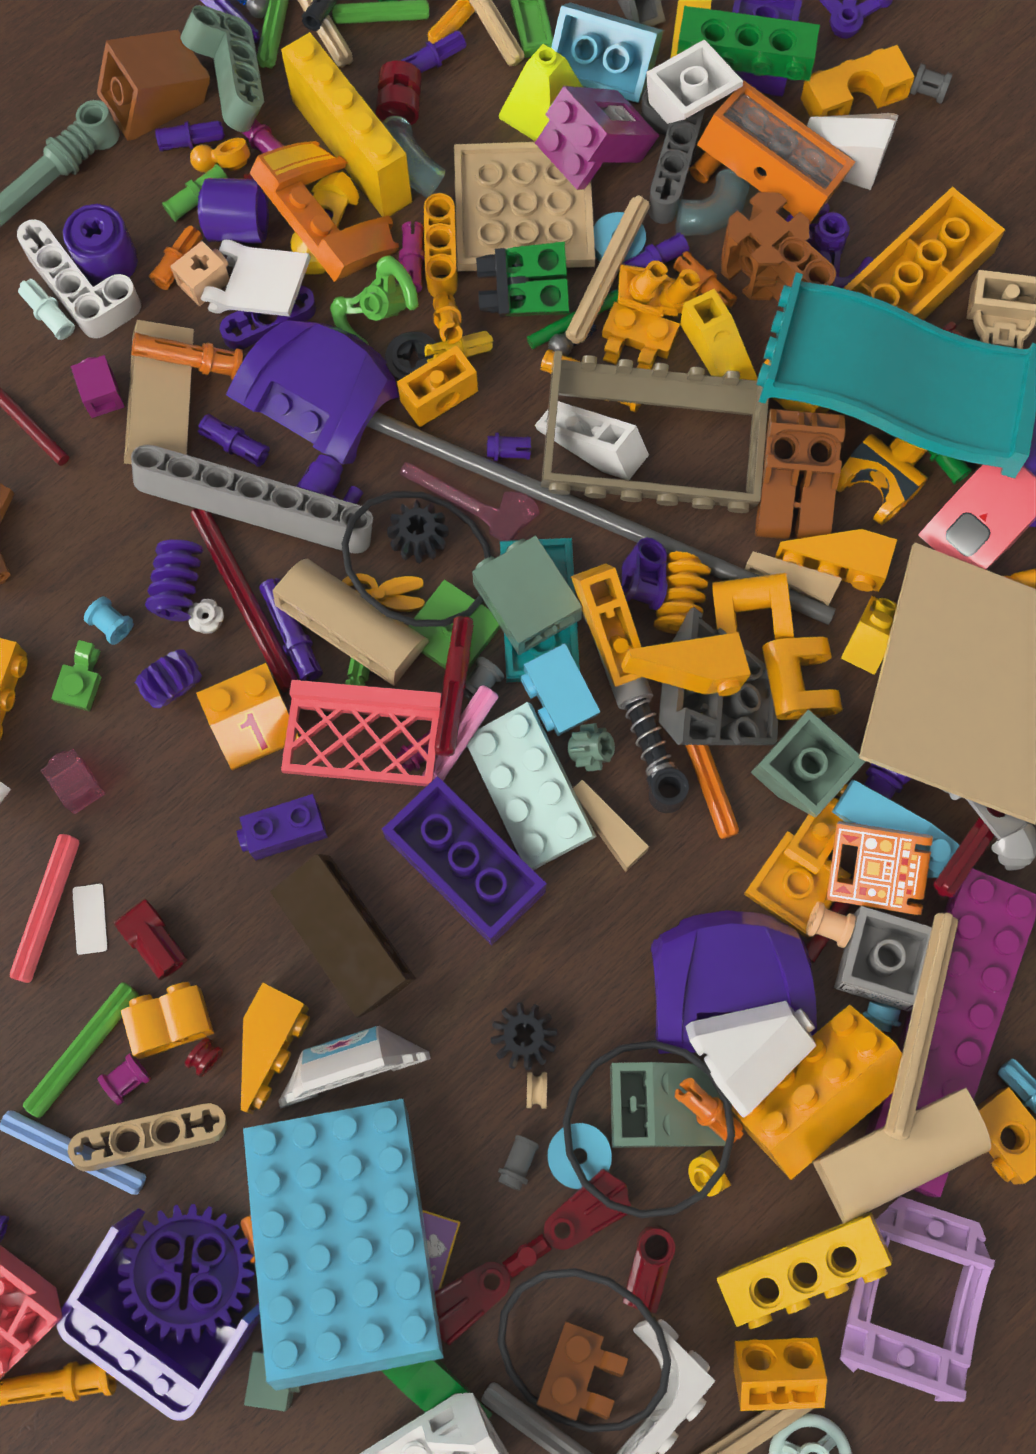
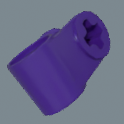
M642 538L627 556L621 567V586L626 601L633 599L648 604L649 609L658 610L666 597L668 587L666 580L667 552L664 546L653 538Z

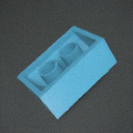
M567 3L561 5L551 48L566 58L582 86L618 90L625 99L639 103L647 85L646 72L654 68L664 30L574 3Z

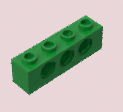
M684 6L677 55L705 39L734 71L754 73L760 76L783 77L790 80L810 81L820 24Z

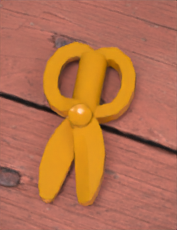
M361 573L356 574L362 584L370 586L371 589H365L366 592L389 610L412 612L422 609L425 605L424 599L400 595L422 588L424 586L422 578L413 576L397 577L382 583L378 587L373 577ZM349 576L342 580L348 586L354 585Z

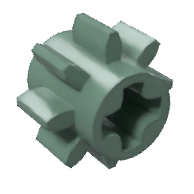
M596 723L580 725V732H572V737L568 742V753L572 761L576 762L577 767L585 766L586 771L602 770V763L611 761L615 751V743L611 734L606 732V728H598Z

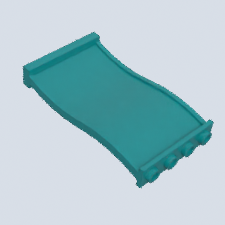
M797 272L791 286H783L778 306L784 309L783 312L777 310L771 327V332L777 335L776 338L770 336L763 357L770 361L768 365L762 364L756 385L762 387L758 402L766 404L767 399L773 397L829 408L855 417L903 441L931 452L971 463L1001 467V475L1015 479L1029 457L1036 416V343H1032L1028 349H1019L968 339L945 331L896 306L868 295L834 286L801 281L803 274Z

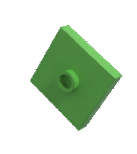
M444 579L414 619L444 620L467 610L475 600ZM482 604L469 616L474 621L468 670L500 629V625L491 611ZM453 623L445 627H415L409 625V627L429 640V643L421 653L445 669Z

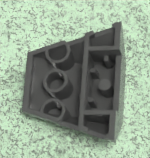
M693 607L688 611L672 642L727 633L721 628L714 630L701 619L703 614ZM745 650L751 675L740 691L728 696H719L718 693L704 695L662 683L659 723L678 745L776 744L778 719L775 714L766 664L750 651Z

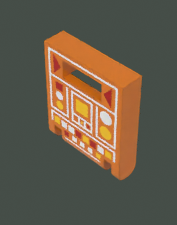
M838 821L827 900L921 915L923 905L907 902L908 898L922 900L925 897L931 851L915 849V845L931 846L933 836ZM843 844L858 846L854 879L839 878Z

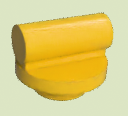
M711 1149L692 1160L689 1165V1178L698 1192L702 1190L720 1166ZM725 1173L707 1196H714L731 1186Z

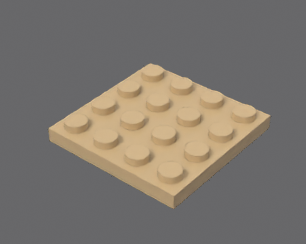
M535 142L454 144L458 271H477L476 258L495 254V249L497 248L507 249L556 242H565L566 268L595 267L591 181L584 190H577L540 150Z

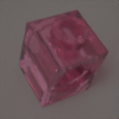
M74 749L69 752L63 751L56 754L48 761V765L41 769V772L62 804L74 815L106 794L84 759Z

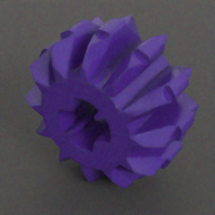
M176 650L161 657L144 669L137 676L135 683L146 702L148 701L153 708H161L194 688L200 682L202 675L194 659L185 650Z

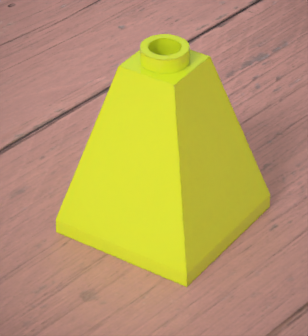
M542 44L525 64L499 113V119L536 142L549 122L545 114L563 86L583 87L566 58L554 49Z

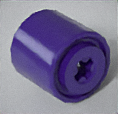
M207 178L204 180L198 196V218L205 238L209 242H222L223 240H232L237 243L265 242L269 222L268 196L254 179Z
M91 204L75 210L68 217L63 228L64 243L74 263L92 286H96L103 280L116 274H122L128 278L131 277L138 263L137 251L125 222L117 211L106 205Z

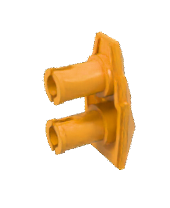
M656 260L651 261L646 268L621 264L618 303L659 317L664 315L678 316V313H682L683 304L697 297V294L693 291L699 287L700 284L697 282L700 281V278L691 269L683 270L677 279L670 278L666 275L668 272L666 266Z

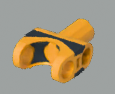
M870 434L853 451L841 469L836 490L842 492L847 486L851 487L860 482L876 486L881 492L883 502L873 519L880 525H883L902 511L927 482L928 477L915 468L914 465L928 450L914 446L899 438H896L887 446L875 435Z

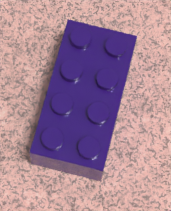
M438 776L382 828L385 839L491 946L546 893L547 884Z

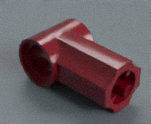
M146 898L113 922L126 942L133 949L138 950L158 979L162 980L171 976L182 968V965L188 960L164 928L166 924Z
M655 1225L646 1227L637 1238V1248L626 1289L639 1297L652 1313H657L669 1265L675 1254V1243L672 1236L663 1227ZM653 1235H661L667 1241L665 1253L658 1257L648 1255L644 1249L646 1240ZM623 1297L622 1303L638 1309L635 1304Z

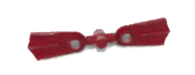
M605 1169L600 1170L589 1180L592 1185L611 1201L631 1207L626 1183L613 1177ZM582 1186L547 1218L544 1224V1236L540 1234L531 1242L522 1244L502 1264L486 1262L434 1292L441 1339L447 1345L453 1343L506 1295L510 1288V1276L513 1278L527 1267L535 1265L539 1258L552 1250L551 1246L560 1250L569 1249L628 1214L608 1208ZM560 1222H565L570 1227V1234L564 1239L558 1238L554 1232L555 1226ZM494 1273L499 1277L500 1284L496 1289L490 1290L485 1287L484 1278L487 1274Z

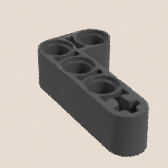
M647 88L643 93L641 116L657 133L666 135L650 189V208L648 213L653 221L666 224L672 222L678 215L690 174V167L692 166L702 132L705 108L684 120L667 124L649 104ZM664 194L669 195L667 200H663Z

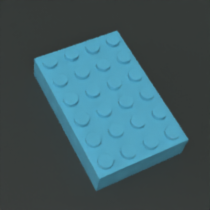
M392 1100L243 1128L266 1382L277 1391L444 1358L409 1114L404 1100Z

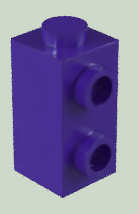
M313 794L241 816L239 818L242 829L236 831L242 851H249L255 861L328 838L318 803Z

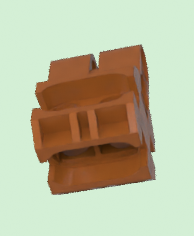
M758 192L751 198L750 203L753 207L750 221L738 210L728 219L721 255V274L730 281L743 271L751 280L742 290V293L750 300H771L774 297L779 302L783 286H791L796 272L803 274L801 279L803 282L833 286L836 271L834 266L807 242L809 240V219L799 212L787 222L778 214L779 210L788 201L780 193Z
M771 409L770 413H767L761 499L757 506L755 527L756 537L788 540L791 533L793 509H797L795 539L831 534L835 495L841 474L842 460H840L841 443L844 442L845 415ZM784 440L790 443L792 447L790 458L781 459L776 456L774 452L776 441ZM820 443L827 448L828 457L825 462H817L812 458L810 450L813 444ZM798 481V502H794L795 489Z

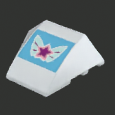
M375 1026L304 1049L279 1099L280 1108L317 1097L320 1092L388 1070L396 1071L430 1060L429 1051L381 1026Z

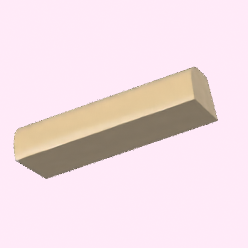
M137 320L133 337L135 332L193 345L194 329ZM131 355L124 454L125 464H132V452L141 445H154L187 455L191 366Z
M303 559L295 564L273 589L276 607L393 686L396 685L429 643L426 637L405 623L386 617L363 599L359 592L309 559Z
M967 1088L956 1090L916 1110L910 1137L906 1140L892 1138L885 1133L884 1126L812 1163L843 1224L990 1151L991 1140L977 1106Z

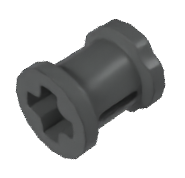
M921 63L910 94L915 95L918 92L936 98V102L942 104L953 73L948 72L944 75L926 69V65Z
M478 657L476 660L477 666L467 677L463 696L471 701L480 686L484 685L491 689L496 682H501L504 679L502 671L484 657Z

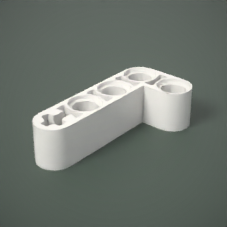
M28 220L19 226L17 238L29 261L88 337L101 338L106 336L139 313L141 302L130 278L122 274H116L93 287L43 222ZM93 314H97L96 316H94V317H92V318H88L89 316H91V315H93Z

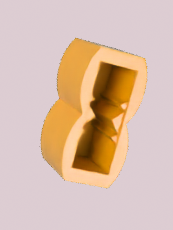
M182 982L168 987V994L153 999L152 995H143L129 1001L130 1007L121 1010V1014L134 1057L137 1059L149 1057L214 1034L200 987L197 985L190 986V982Z

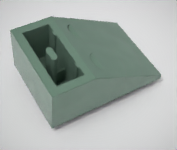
M612 1063L610 1066L612 1148L725 1146L726 1142L709 1126L700 1125L697 1122L696 1115L675 1098L676 1089H680L684 1094L687 1093L679 1084L687 1078H693L711 1097L721 1099L708 1075L692 1063Z

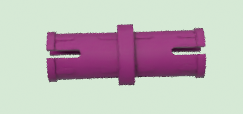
M408 221L402 225L403 245L399 251V262L411 276L418 293L422 290V265L425 264V252L422 250L424 226L415 221L414 234H412L411 221Z

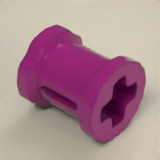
M132 1053L125 1056L126 1061L108 1075L101 1074L98 1077V1081L104 1091L119 1106L124 1102V1097L142 1082L146 1084L151 1080L145 1067Z

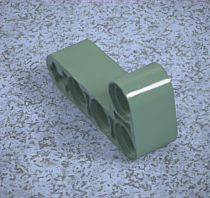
M196 5L192 8L182 31L181 41L191 51L214 58L223 119L232 129L239 132H247L251 129L264 103L251 27L239 17L206 6Z

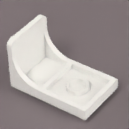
M659 1319L658 1323L663 1329L671 1357L667 1393L652 1414L643 1421L616 1454H656L657 1452L664 1454L679 1436L674 1430L684 1419L691 1421L698 1415L706 1404L703 1395L715 1382L707 1373L710 1370L708 1363L693 1350L687 1353L676 1342L679 1338L676 1331L662 1319ZM647 1320L639 1322L633 1328V1331L653 1351L662 1369L663 1358L655 1331Z

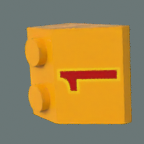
M266 663L196 693L231 770H235L284 748L289 713Z

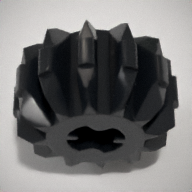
M416 499L413 504L414 508L409 509L406 505L402 504L400 507L402 515H391L390 521L393 526L387 528V535L393 539L390 544L394 552L401 550V557L405 561L412 555H415L416 562L420 564L423 560L422 555L427 554L429 558L434 560L436 557L435 549L444 550L446 541L443 538L449 535V528L444 525L445 515L442 512L435 513V506L432 503L422 509L420 502ZM420 529L422 534L417 535L414 530Z
M520 1002L516 1006L518 1013L516 1017L507 1008L502 1010L503 1017L508 1021L507 1025L500 1021L493 1022V1028L503 1032L504 1035L491 1037V1044H506L496 1053V1056L501 1060L509 1053L513 1054L509 1061V1068L515 1069L519 1058H524V1068L526 1071H530L532 1069L530 1057L534 1056L539 1064L544 1065L546 1058L540 1052V1049L552 1053L555 1051L556 1046L551 1042L545 1041L544 1038L557 1036V1029H543L552 1020L551 1015L545 1014L537 1020L536 1016L539 1012V1006L536 1004L531 1007L529 1015H524V1005ZM524 1027L526 1032L528 1027L534 1031L531 1035V1045L524 1047V1042H522L521 1046L514 1042L517 1039L516 1030L518 1028Z

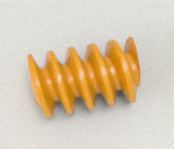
M680 551L671 552L667 555V593L661 607L656 610L657 619L654 621V627L657 630L671 634H677L691 608L695 607L703 614V609L694 603L705 602L706 596L697 590H704L708 587V582L701 577L710 575L711 571L707 565L702 564L697 556Z

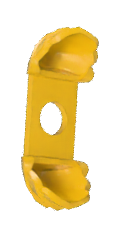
M343 171L335 172L322 178L311 191L314 193L313 197L322 208L333 212L332 221L337 227L347 204H358V190L351 178ZM294 232L291 238V252L309 253L311 257L306 274H323L326 270L297 233Z

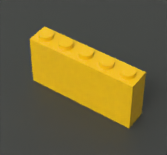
M309 32L282 48L281 51L292 102L336 158L340 156L348 162L345 170L382 217L391 216L411 204V188L405 151L313 35Z

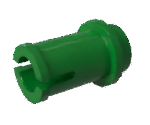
M928 450L931 455V462L936 461L954 485L965 479L972 472V469L963 460L943 456Z

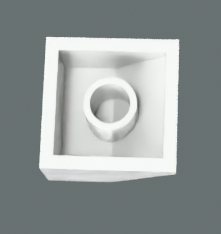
M705 39L646 72L649 104L667 124L684 120L743 86V80Z

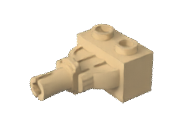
M985 270L978 271L971 284L966 319L973 320L974 328L980 337V342L1023 349L1024 340L1029 337L1034 327L1036 328V277Z

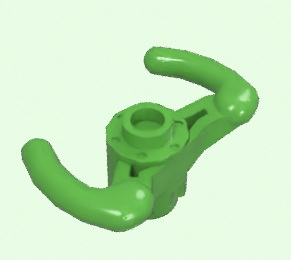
M384 256L378 260L376 279L368 287L364 288L356 297H336L330 306L336 327L356 335L367 344L368 342L352 329L347 321V314L364 313L369 319L378 321L398 316V313L405 310L406 307L409 310H415L419 306L417 291L411 276L393 256Z

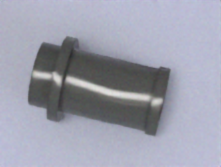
M516 1135L504 1168H499L498 1173L501 1174L498 1182L518 1191L521 1190L523 1184L527 1185L528 1180L525 1177L536 1150L539 1148V1144Z

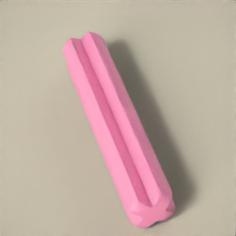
M482 685L479 687L460 716L455 754L453 756H436L434 779L437 776L442 781L445 779L498 699L497 693L487 686Z

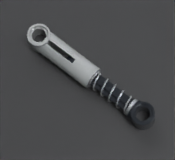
M599 652L619 709L627 710L626 718L632 722L630 730L636 733L638 738L635 744L641 747L643 752L640 758L647 763L646 773L648 777L646 780L650 788L648 793L649 801L653 808L659 812L674 813L684 804L689 784L686 776L669 760L671 755L666 753L663 745L666 741H662L658 731L661 727L656 726L653 717L656 713L651 712L648 704L653 697L647 678L641 677L615 687ZM663 784H671L678 790V795L674 798H666L659 792V787Z

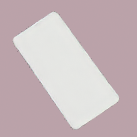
M94 884L74 887L73 904L77 954L82 955L106 951L107 935L103 885Z

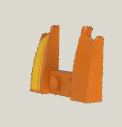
M317 141L295 143L258 155L250 171L251 176L334 282L377 262L384 256H390L398 251L399 244L393 241L390 232L393 222L389 215L368 220L340 231L305 185L344 169L348 163L344 158L340 156L336 158L319 146L320 143Z

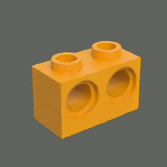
M818 1338L735 1341L734 1375L740 1411L825 1408L827 1377Z

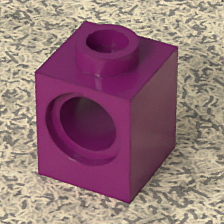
M105 355L89 357L82 360L81 363L71 366L82 402L91 418L125 407L114 373Z

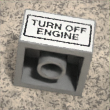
M861 906L853 914L856 916L855 927L849 942L844 948L834 988L910 1012L913 1010L932 927Z

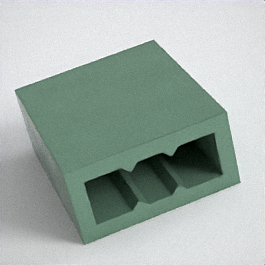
M536 535L527 541L525 539L517 540L508 547L507 552L497 558L488 557L482 560L476 566V570L472 571L473 585L482 596L485 604L518 655H521L582 618V605Z

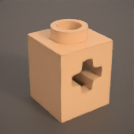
M203 241L170 266L177 285L199 307L205 303V301L201 300V296L206 286L216 287L221 290L228 284L230 279L226 269L229 265L226 258L218 249L211 250Z

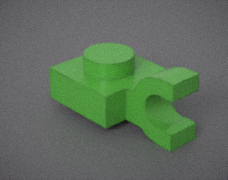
M78 640L74 655V667L63 664L51 698L53 701L86 711L91 710L102 678L98 673L92 672L101 652L99 649L94 648L95 645Z

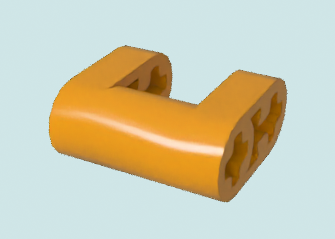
M787 573L712 582L717 630L721 628L727 634L738 632L736 612L771 608L775 640L794 638Z
M783 638L767 642L762 646L777 719H799L808 709L818 718L832 716L843 710L839 690L805 691L800 666L816 665L830 660L832 655L828 638Z

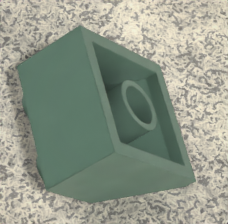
M808 709L757 764L751 773L778 798L813 817H817L866 761L859 759V754Z

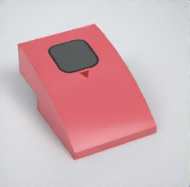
M982 465L919 533V536L938 552L989 570L999 557L1035 521L1036 476L1024 465L1015 479L1001 475V467Z

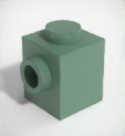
M258 1349L252 1355L244 1405L287 1411L292 1405L293 1393H300L302 1386L277 1391L266 1382L264 1350Z

